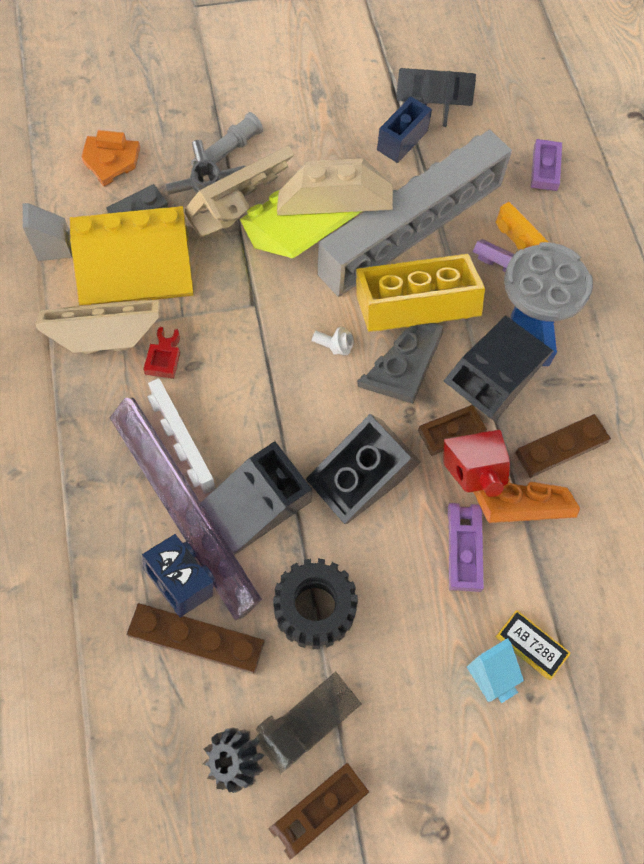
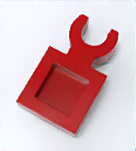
M160 326L156 333L159 344L150 343L143 370L145 375L174 379L180 357V350L176 347L180 342L179 330L174 329L173 336L165 338L164 328Z

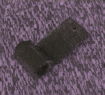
M335 671L284 716L275 720L271 715L256 728L259 734L255 739L260 740L258 745L278 772L282 774L359 708L362 703Z

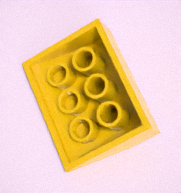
M183 206L69 217L70 242L79 306L194 296L188 233Z

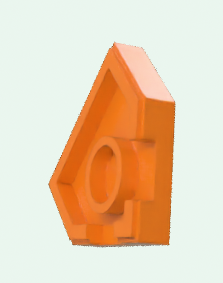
M98 130L96 137L87 136L81 157L86 167L97 176L99 182L105 187L113 182V178L123 172L127 174L136 168L141 147L139 141L126 140L123 132Z

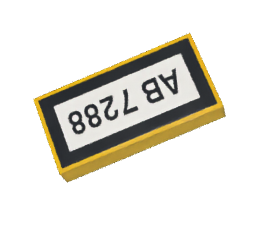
M518 610L511 615L495 636L501 642L508 638L514 652L548 680L555 676L570 655L567 649Z

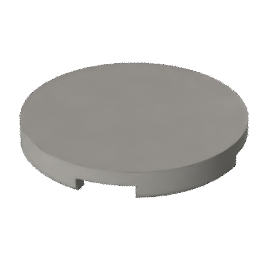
M540 242L539 245L523 250L520 249L513 255L505 272L504 285L511 302L524 314L542 321H562L573 317L584 308L592 293L593 278L576 252L560 244Z

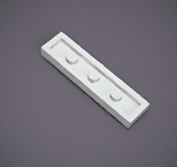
M159 378L149 382L148 385L152 394L147 396L154 412L161 411L164 419L160 420L166 435L168 437L174 436L177 444L173 445L178 458L181 462L187 460L191 468L187 470V474L193 486L197 487L200 485L204 494L215 490L213 477Z

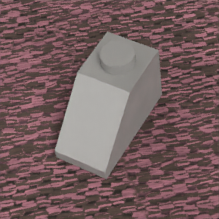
M23 203V229L38 261L72 258L70 229L65 218L30 203Z

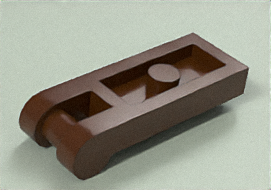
M347 762L268 829L274 838L278 836L286 847L284 852L289 860H291L369 793V790ZM297 819L306 830L299 838L296 837L289 827Z

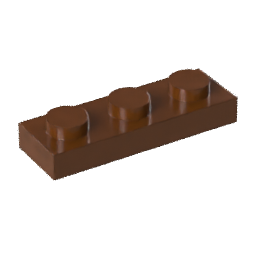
M593 414L519 447L515 454L528 476L532 478L607 444L611 438L596 414Z

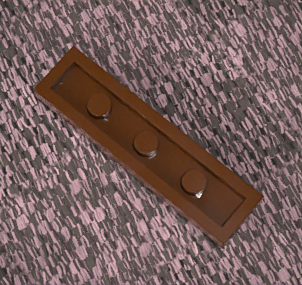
M140 603L137 604L126 634L129 638L251 674L256 673L265 643L264 639L185 616L180 618L175 613Z

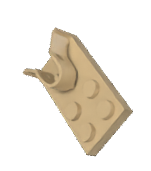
M289 145L199 190L184 209V213L196 233L200 237H205L213 232L228 228L250 208L244 196L257 189L256 185L262 182L264 185L270 184L278 178L277 174L288 168L287 162L294 156Z

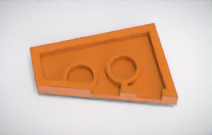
M509 478V482L504 486L503 492L496 497H488L484 490L473 492L488 523L577 518L580 507L568 487L529 482L527 486L510 483Z

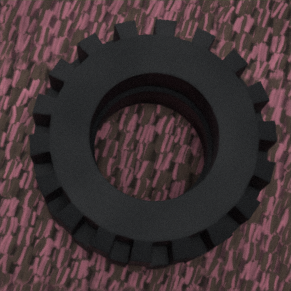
M311 558L305 559L304 565L293 564L289 573L285 571L281 575L280 583L276 584L274 589L275 596L273 597L275 620L278 622L280 631H284L286 634V638L291 642H298L300 647L305 648L306 645L312 646V649H320V646L326 645V648L330 647L336 640L340 641L343 639L353 624L357 611L358 595H355L356 587L354 582L348 580L349 574L345 570L340 572L338 564L332 562L329 566L325 564V559L318 558V563H311ZM307 589H322L332 596L335 602L334 612L326 619L320 621L308 620L302 617L296 610L295 602L297 597Z

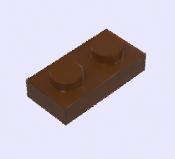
M473 404L420 425L418 428V432L431 456L443 452L444 439L487 431Z

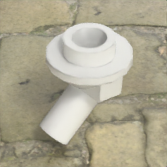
M343 326L337 328L333 337L315 330L311 340L330 348L333 354H341L343 356L348 355L354 345L351 332Z

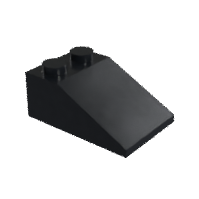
M369 414L315 468L306 480L344 524H348L397 486L421 461L382 419Z

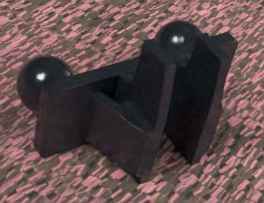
M400 68L396 99L398 101H406L412 96L426 106L427 103L444 104L442 126L447 127L449 104L473 105L476 74Z

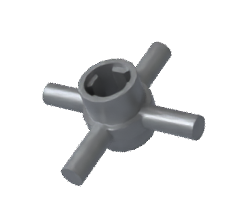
M194 140L192 147L196 163L193 165L190 178L167 183L168 195L191 189L198 193L199 190L244 168L245 165L220 171L213 161L207 160L202 140ZM208 175L209 181H204L203 176Z

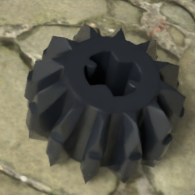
M235 727L216 733L211 737L212 744L204 748L209 756V759L203 763V765L210 768L207 779H216V789H227L229 793H236L241 791L242 788L252 786L256 782L255 776L260 775L263 771L258 761L262 760L265 755L257 753L256 749L260 740H250V731L245 729L239 731Z

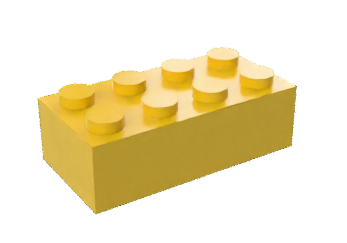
M469 254L356 269V296L368 332L482 316L485 287Z

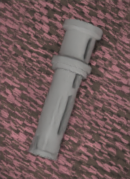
M248 112L244 120L237 125H231L224 137L205 150L207 160L213 161L216 164L235 148H243L247 145V140L252 136L261 134L263 126L258 117L252 112ZM196 158L191 161L192 166L196 163Z

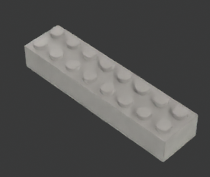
M490 129L480 136L473 137L467 145L461 149H455L440 163L435 162L426 172L420 176H414L399 190H393V210L365 211L355 219L352 218L337 231L321 239L318 247L317 275L340 297L356 286V269L388 264L499 188L502 184L512 149Z

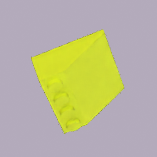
M278 190L269 196L270 200L264 204H257L247 210L248 214L242 217L240 221L255 249L295 258L362 211L277 215Z

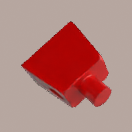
M500 429L444 439L443 464L465 492L470 493L484 490L488 497H496L503 492L504 486L509 482L510 459Z

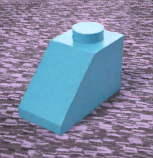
M508 638L479 655L467 666V669L488 702L498 697L499 701L503 703L519 693L515 686L524 681L513 646Z

